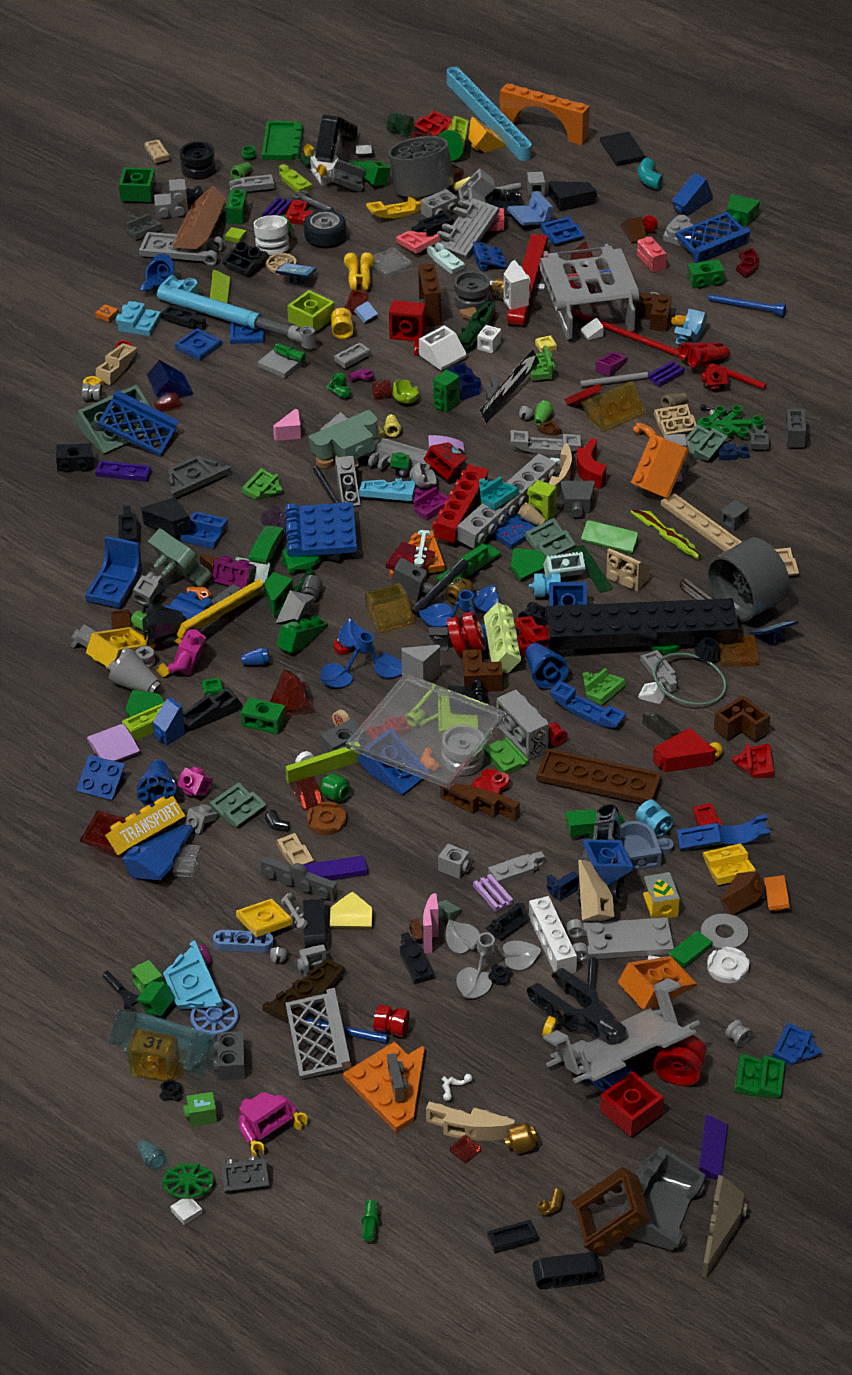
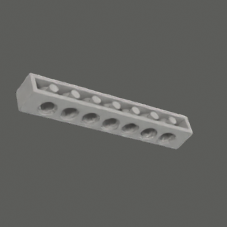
M541 454L536 455L506 482L518 487L519 494L496 510L482 503L457 526L456 539L473 549L478 544H482L488 535L493 534L499 525H503L509 516H513L516 510L526 503L529 499L527 491L536 480L547 483L551 476L556 475V462Z

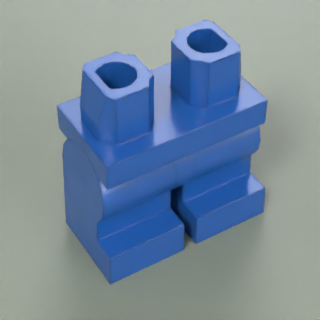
M190 590L187 594L180 592L177 596L178 598L174 599L170 606L166 605L165 607L181 611L188 620L211 607L212 600L205 597L199 601L198 595Z

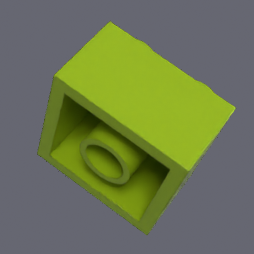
M308 290L287 305L288 322L299 327L312 326L315 332H317L331 321V314L335 310L334 301Z

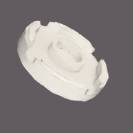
M722 947V950L717 951L716 949L709 955L707 969L709 974L720 982L736 983L747 976L750 962L743 951L732 947Z

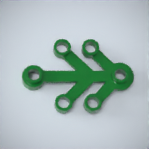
M734 405L732 412L722 420L716 419L724 416L726 409L724 406H716L715 412L712 415L700 418L697 421V424L709 431L714 428L727 435V438L731 437L732 432L742 438L748 437L749 429L744 426H750L752 430L753 425H757L758 430H762L764 426V420L760 415H755L751 419L733 420L737 416L742 415L743 408L740 405Z

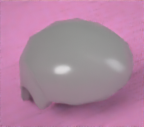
M418 462L413 466L411 472L415 484L421 489L435 486L437 482L434 471L427 470L425 468L426 463Z

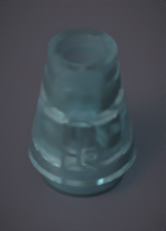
M141 1139L137 1143L136 1148L147 1167L158 1169L164 1164L166 1157L162 1149L147 1139Z

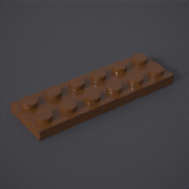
M547 748L536 774V780L643 804L647 800L654 799L662 773Z

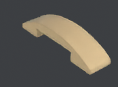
M564 444L560 454V468L562 470L559 477L551 476L549 484L556 486V497L560 495V481H570L572 454L568 444Z

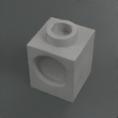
M142 575L133 589V600L142 605L152 603L158 594V583Z
M447 844L438 856V871L460 879L464 872H468L470 869L471 861H469V852Z

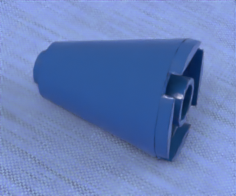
M533 643L527 647L526 657L533 681L540 688L551 689L550 687L566 679L569 669L568 663L563 656L539 643Z

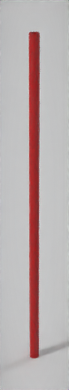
M572 309L573 317L589 323L595 319L592 316ZM598 319L604 329L679 357L678 349ZM701 361L699 365L708 368V365H714V363H703ZM727 369V376L762 390L766 389V383Z

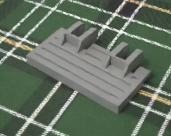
M471 198L470 201L460 200L458 204L465 209L455 207L453 211L461 217H458L453 226L446 223L442 225L443 230L448 233L442 231L437 233L442 240L440 244L453 255L468 259L473 252L474 246L472 242L479 243L500 212L499 207Z
M377 437L374 440L375 451L365 455L369 457L368 465L373 466L378 463L379 469H383L391 463L392 453L402 452L410 455L408 469L400 468L399 471L402 476L410 472V478H412L413 466L418 462L426 463L425 468L427 470L433 468L423 460L427 453L426 450L382 437Z

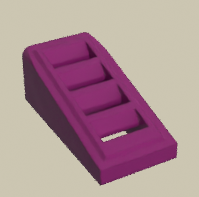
M613 351L596 361L595 371L610 377L628 360V357Z

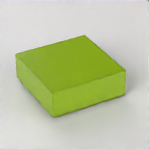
M231 227L225 235V240L238 243L246 236V230Z

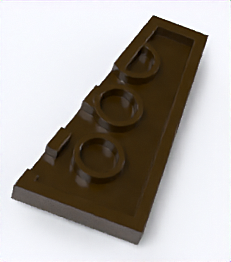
M330 959L324 960L307 972L305 978L296 980L292 983L291 988L285 992L282 990L278 993L273 1001L264 1003L262 1005L263 1011L289 1023L286 1003L327 994L326 989H331L345 973V967ZM315 1003L312 1008L314 1009L319 1003ZM297 1007L291 1010L292 1014L300 1017L305 1009Z

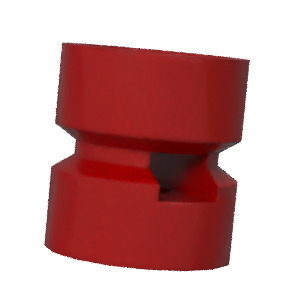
M379 1004L374 1016L373 1030L381 1033L390 1031L391 1035L404 1037L409 1024L410 1011L402 1008L393 1010L392 1006Z

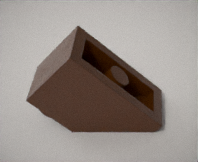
M757 871L737 873L720 901L727 913L734 915L756 902L766 886Z

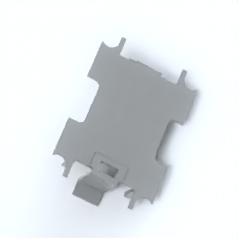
M668 978L653 985L660 1010L649 1008L621 1021L627 1029L628 1036L621 1043L609 1045L598 1038L591 1042L581 1040L571 1045L568 1036L558 1030L543 1036V1039L554 1045L557 1051L551 1054V1058L555 1059L546 1063V1066L550 1067L564 1061L566 1069L577 1075L585 1073L574 1078V1083L588 1078L596 1081L625 1067L624 1060L654 1046L665 1048L695 1034L696 1030L691 1029L699 1025L700 1022L697 1020L684 1027L678 1025L668 992L681 987V984Z

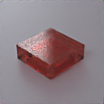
M464 1135L450 1146V1153L464 1164H467L481 1152V1146L467 1135Z

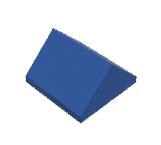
M549 582V606L587 604V582Z
M583 839V846L593 868L607 885L633 870V865L621 840Z

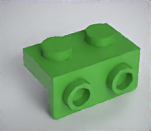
M547 345L543 346V353L536 354L539 363L530 372L532 381L552 379V372H555L552 353L548 351Z

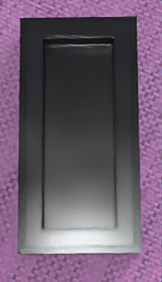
M531 1219L487 1231L494 1254L538 1242V1236Z

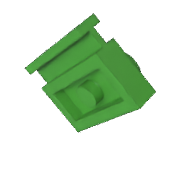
M505 737L503 741L498 740L484 748L485 756L500 772L510 774L521 769L523 765L528 766V759L508 737Z

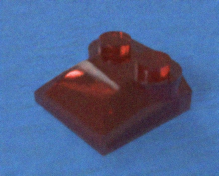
M97 810L82 835L80 842L115 852L105 835L111 831L110 827L119 821L122 824L125 823V818Z

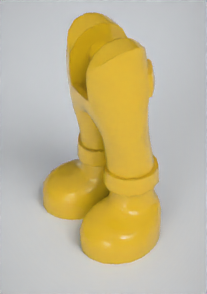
M367 252L361 255V274H358V258L356 254H346L344 264L349 269L348 280L352 291H356L357 284H362L363 291H367L370 285V268L374 264V256Z

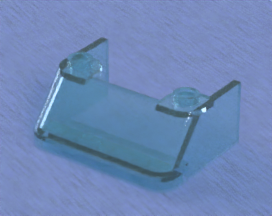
M118 1009L109 1043L122 1045V1050L135 1053L137 1049L166 1057L181 1063V1068L194 1071V1068L200 1067L211 1048L215 1034L146 1013ZM154 1037L155 1041L152 1042L153 1046L150 1048L144 1047L143 1043H146L147 1046H150L151 1043L148 1042L152 1041V1039L147 1040L146 1038ZM162 1039V1042H161V1044H160V1047H159V1049L157 1050L156 1047H157V1045H158V1043H159V1042H157V1040Z

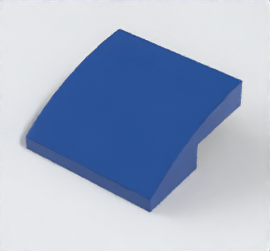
M570 216L542 223L540 226L543 234L548 235V240L553 245L584 237L578 224L573 223Z
M195 511L190 517L192 532L182 534L181 541L214 549L226 529L228 519Z

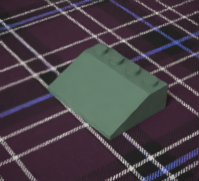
M137 385L121 391L150 406ZM113 395L78 410L75 417V422L83 435L103 454L130 443L97 426ZM112 406L113 413L121 412L119 408ZM127 415L129 421L137 420L135 416ZM123 416L115 417L118 423L125 422ZM112 418L103 421L108 425L114 424ZM143 423L145 429L152 428L151 424ZM139 424L131 425L133 431L141 430ZM128 426L120 427L121 431L125 433L130 432ZM143 434L136 435L137 439L144 437Z

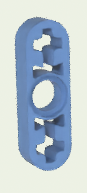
M219 930L213 935V945L220 951L267 953L274 946L273 936L270 933L256 937L251 931ZM240 939L249 940L245 944L238 943Z

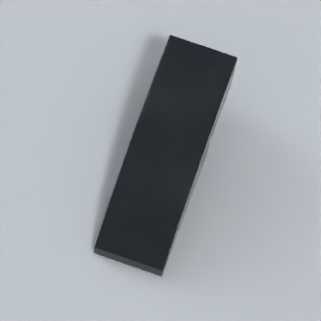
M227 686L214 697L209 693L184 711L183 720L189 729L201 727L233 713L242 707V704Z

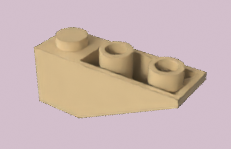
M578 860L582 920L602 922L613 918V896L607 884L595 871L590 861Z

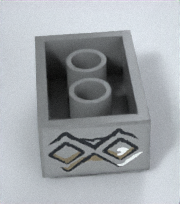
M517 690L496 698V726L510 739L528 761L546 753L549 743L548 721Z

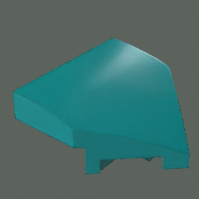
M498 477L494 481H485V478L479 479L481 503L494 510L519 494L518 487L505 482L502 483V477Z

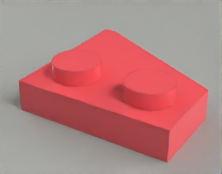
M407 231L396 237V242L414 253H420L428 246L440 241V235L435 234L433 237H427V233H417L414 231Z

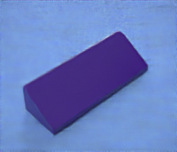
M710 1115L705 1117L699 1171L705 1174V1178L718 1179V1176L722 1173L727 1124Z

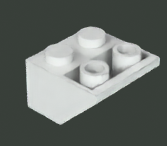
M515 260L510 263L504 273V302L510 310L528 306L530 298V277L526 275L523 268Z
M445 325L419 339V355L440 370L467 357L456 333Z

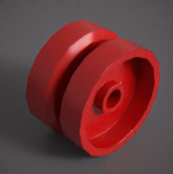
M474 611L464 613L462 621L457 616L447 619L450 638L459 658H462V650H471V648L481 649V651L486 650L483 632Z
M694 1035L688 1036L665 1048L659 1046L654 1061V1070L662 1080L677 1086L695 1084L700 1079L707 1048Z

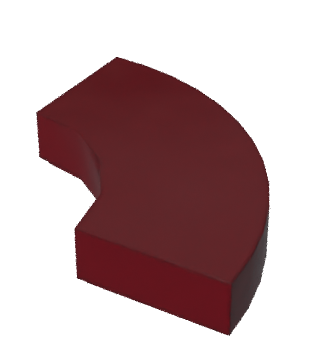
M753 248L739 253L741 263L736 266V271L744 278L752 276L758 269V254Z

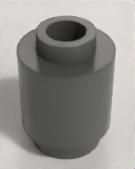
M315 575L305 577L301 593L314 596L313 601H315L319 596L322 580Z

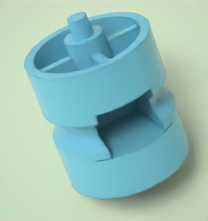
M552 573L548 577L545 574H534V582L529 584V588L534 589V598H543L546 594L549 595V582H561L560 573Z
M647 800L636 812V819L649 825L654 830L656 837L666 834L674 823V818L654 800Z

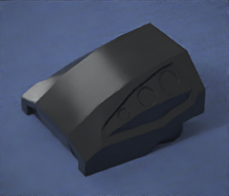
M240 241L235 245V248L229 251L222 264L231 270L248 276L269 255L266 251L260 250L259 247H252L245 241Z

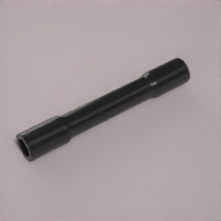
M461 558L424 597H421L410 608L411 612L418 617L419 611L426 609L469 566L468 562Z

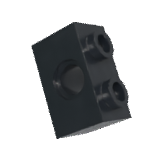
M92 443L56 445L57 472L93 470Z

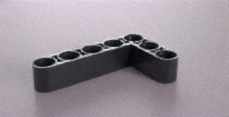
M324 114L321 120L315 158L332 162L338 136L355 139L358 131L357 126L339 116Z

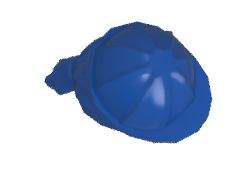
M158 254L152 259L146 269V281L141 284L140 291H150L153 287H159L169 276L174 275L175 265L169 255Z

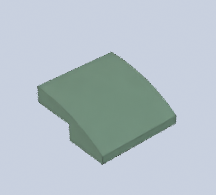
M697 424L686 437V441H689L690 445L687 455L697 459L710 460L728 436L714 428L709 431Z
M555 518L524 534V537L533 549L541 551L546 558L547 556L558 555L576 545L567 530L563 531Z
M239 782L209 803V806L212 808L211 810L217 812L219 817L235 827L240 826L267 805L254 791L249 793Z

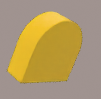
M89 376L83 380V384L104 385V381L95 376Z

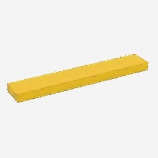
M258 579L183 622L177 636L183 639L188 630H199L258 596L264 583Z

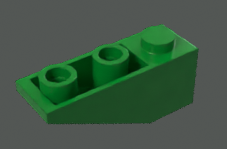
M383 161L349 162L352 165L365 169L366 172L363 178L368 180L372 186L386 185L391 168Z
M311 616L281 625L276 646L290 653L300 651L328 627V623L322 621L321 617Z

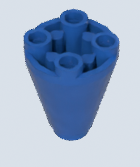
M162 760L152 762L137 785V798L146 806L149 804L151 807L155 806L154 802L163 796L165 799L171 796L175 798L177 793L176 784L167 764Z

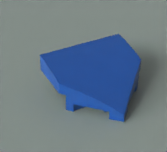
M788 1022L771 1057L783 1060L785 1064L792 1066L821 1055L822 1051L813 1040L812 1030L807 1032Z

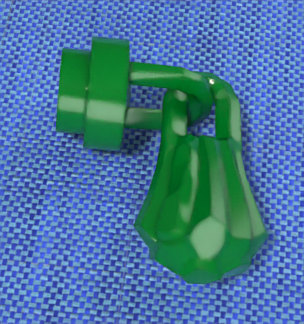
M341 372L335 373L332 376V381L327 385V389L335 392L343 399H347L351 395L350 387H343L346 381L345 375Z

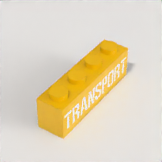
M163 796L154 802L155 806L151 807L149 804L139 810L141 814L136 815V813H133L125 818V823L122 824L119 821L110 827L111 831L105 836L118 856L185 817L173 796L167 799Z

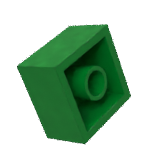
M124 167L119 182L120 201L151 202L156 187L155 168Z

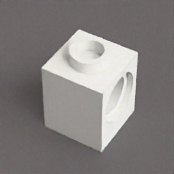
M485 325L477 336V349L493 354L501 343V329Z

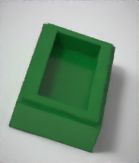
M696 931L671 950L669 956L682 968H686L709 950L713 942L699 931Z

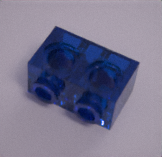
M464 362L446 368L460 376L461 400L480 395L481 380Z

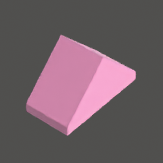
M294 409L273 425L274 440L301 439L300 419L297 409Z

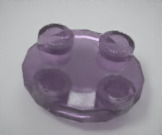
M272 506L271 509L262 512L260 521L263 526L269 525L284 528V533L286 532V514L281 511L280 507Z

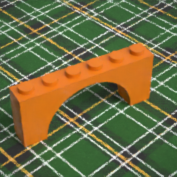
M506 83L500 90V111L514 125L520 119L522 109L537 106L549 110L560 119L566 129L568 142L583 145L589 138L590 106L554 95L544 94L540 91L515 86L514 84Z

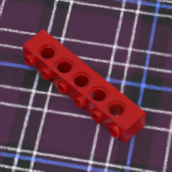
M469 464L466 470H462L460 480L457 479L455 489L451 490L449 499L445 500L443 509L439 511L438 519H434L432 525L434 530L433 537L452 543L455 542L457 526L470 515L480 496L479 479L485 478V481L488 480V469Z

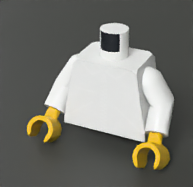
M306 144L303 150L306 156H310L312 173L321 186L331 183V170L338 157L334 154L332 162L318 160L315 158L316 151H313V146Z

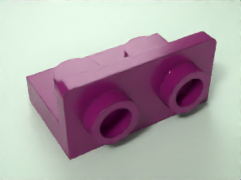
M223 555L215 560L212 581L229 586L235 584L240 588H244L249 585L251 570L255 569V565L250 564L248 560L240 559L237 561L233 560L231 556Z

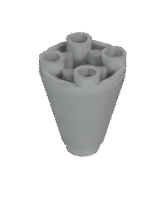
M127 647L122 650L117 661L113 660L108 667V670H110L108 679L117 685L131 690L158 693L162 684L159 683L158 678L136 652Z

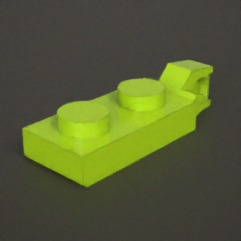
M285 164L279 166V174L282 181L296 193H300L301 190L309 191L312 189V184L295 170H289Z

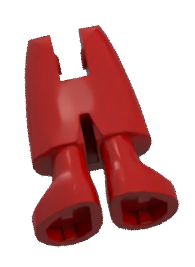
M685 342L680 345L678 350L679 358L681 360H688V364L692 368L698 367L701 361L705 363L727 359L731 354L730 350L720 342Z

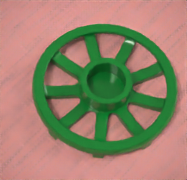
M197 1162L196 1164L179 1163L178 1166L167 1169L163 1177L164 1189L170 1195L183 1199L202 1196L213 1185L211 1170ZM181 1170L183 1174L177 1173L176 1171ZM170 1175L177 1177L174 1179H168ZM205 1175L209 1177V1179L199 1178ZM171 1183H178L171 1189H169L167 1186ZM197 1183L208 1184V1187L204 1190ZM179 1188H181L182 1190H185V1195L177 1194L175 1192ZM197 1189L199 1192L189 1195V1191Z

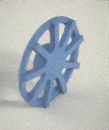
M221 998L223 1005L226 1002L231 1006L229 1009L222 1011V1007H212L204 1011L200 1008H194L190 1014L191 1024L199 1034L203 1033L215 1037L217 1032H230L238 1023V1010L231 1001ZM196 1011L205 1015V1017L194 1018V1013ZM234 1011V1017L224 1016ZM206 1021L201 1027L196 1024V1022ZM222 1021H229L231 1024L226 1026ZM212 1024V1031L205 1030L206 1027ZM217 1024L223 1028L221 1030L215 1031Z

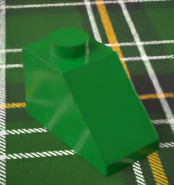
M275 572L269 578H266L263 584L265 598L272 614L276 613L286 600L289 591L293 590V579Z

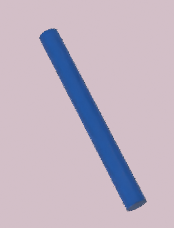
M305 1018V1021L312 1024L314 1019ZM319 1021L316 1027L325 1030L329 1022ZM343 1026L345 1035L383 1043L388 1041L387 1034Z

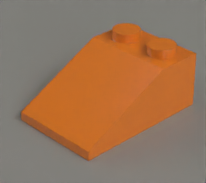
M671 956L630 962L618 980L624 991L643 1010L660 1007L653 985L669 978L681 984V987L668 992L670 1000L694 988L697 984Z

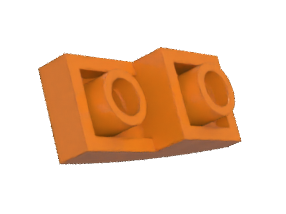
M785 876L764 878L769 910L782 911L785 908H790Z

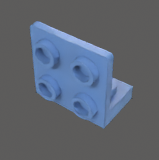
M533 191L529 206H508L507 210L523 226L541 225L550 221L553 206L538 191Z

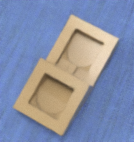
M791 548L775 549L782 558L788 575H799Z
M295 833L277 840L278 848L291 866L295 863L302 865L313 863L314 860L305 844H301Z

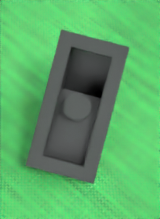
M429 627V645H440V651H447L448 627Z

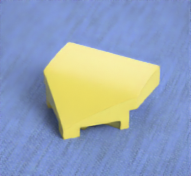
M352 891L331 907L330 929H372V907Z

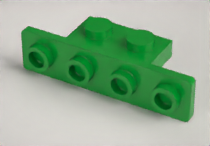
M481 544L461 557L468 562L469 566L455 579L468 577L499 557L500 551L489 544ZM450 569L437 576V581L439 582Z

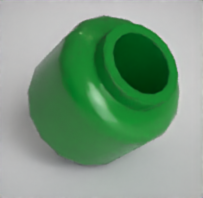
M336 773L327 775L321 781L322 795L334 802L345 800L350 794L349 781Z

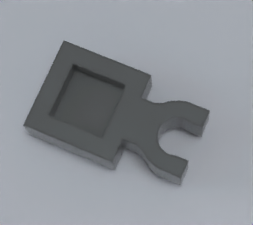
M753 425L751 449L768 450L769 433H766V426H763L762 430H758L757 425Z

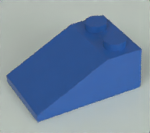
M392 729L366 747L356 758L370 775L401 796L429 774Z

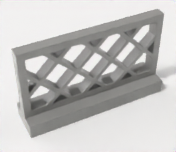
M335 988L326 989L327 994L286 1003L300 1079L340 1070L346 1072L352 1068ZM325 1001V1007L321 1012L312 1008L315 1003ZM302 1007L305 1010L298 1017L292 1014L291 1009ZM309 1012L317 1016L312 1024L304 1020ZM321 1019L329 1022L325 1030L316 1027ZM300 1023L309 1027L303 1035L295 1031ZM312 1030L321 1034L316 1042L307 1038ZM325 1037L333 1041L328 1049L319 1045ZM303 1042L312 1045L307 1054L299 1050ZM316 1048L325 1052L320 1060L311 1057ZM329 1055L337 1060V1064L330 1066L323 1062ZM307 1060L316 1064L312 1070L303 1071V1066Z

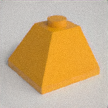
M471 118L468 139L472 142L471 146L477 151L482 150L486 153L506 146L492 129L476 118Z

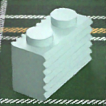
M581 551L579 553L576 552V554L573 552L572 554L547 556L543 563L546 577L552 573H560V577L580 575L585 570L583 553Z

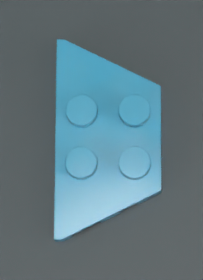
M194 940L189 944L191 947L184 955L180 954L175 959L174 964L170 965L163 972L166 982L170 987V991L175 996L174 1000L178 1009L224 1006L199 947Z

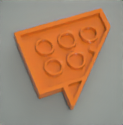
M393 1042L343 1073V1079L396 1133L414 1122L424 1059V1047L421 1046L407 1054L396 1042ZM396 1053L397 1061L402 1062L403 1074L401 1077L406 1078L408 1091L404 1092V1101L395 1102L387 1068V1054Z

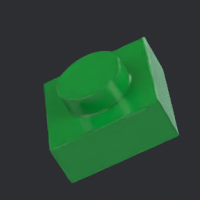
M402 452L392 453L390 467L408 469L410 455Z

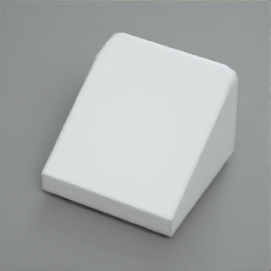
M595 318L584 326L581 332L587 340L603 337V325L598 318Z
M656 682L644 684L638 697L642 700L660 704L665 693L658 687Z

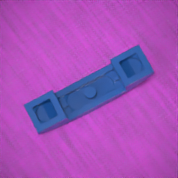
M559 681L550 691L552 698L566 710L583 720L599 726L616 728L626 716L625 712L611 705L605 709L575 694L576 688L562 681Z

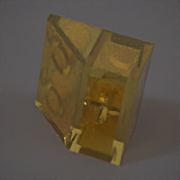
M401 583L365 592L366 610L379 632L414 622L408 596Z

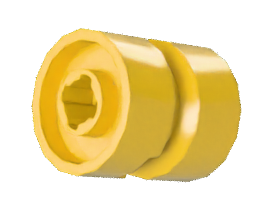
M346 308L335 309L331 314L332 333L339 339L349 338L353 334L352 313Z

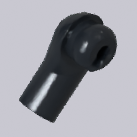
M269 809L265 812V820L270 828L283 831L289 830L290 822L280 820L275 810Z

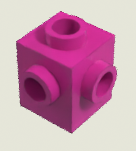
M185 767L179 776L178 786L183 788V792L188 795L194 796L195 794L206 797L213 778L204 774L205 770L199 767Z

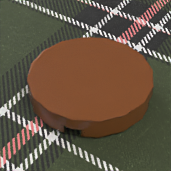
M320 802L314 808L312 806L307 813V825L310 830L317 834H335L341 831L346 824V811L340 808V805L337 803Z

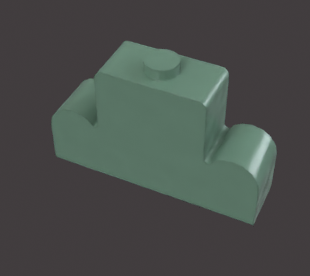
M366 410L308 436L310 450L319 459H328L336 453L339 457L353 456L355 460L375 451L374 438L379 435L378 420L370 410Z

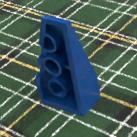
M177 824L131 847L122 858L131 877L161 880L175 863L173 859L180 854L181 850L179 848L186 843L193 830L192 825Z

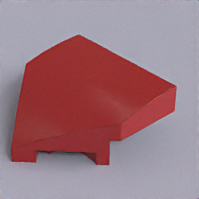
M747 743L745 745L746 748L738 756L735 755L731 759L734 764L753 778L775 777L770 743L752 747Z

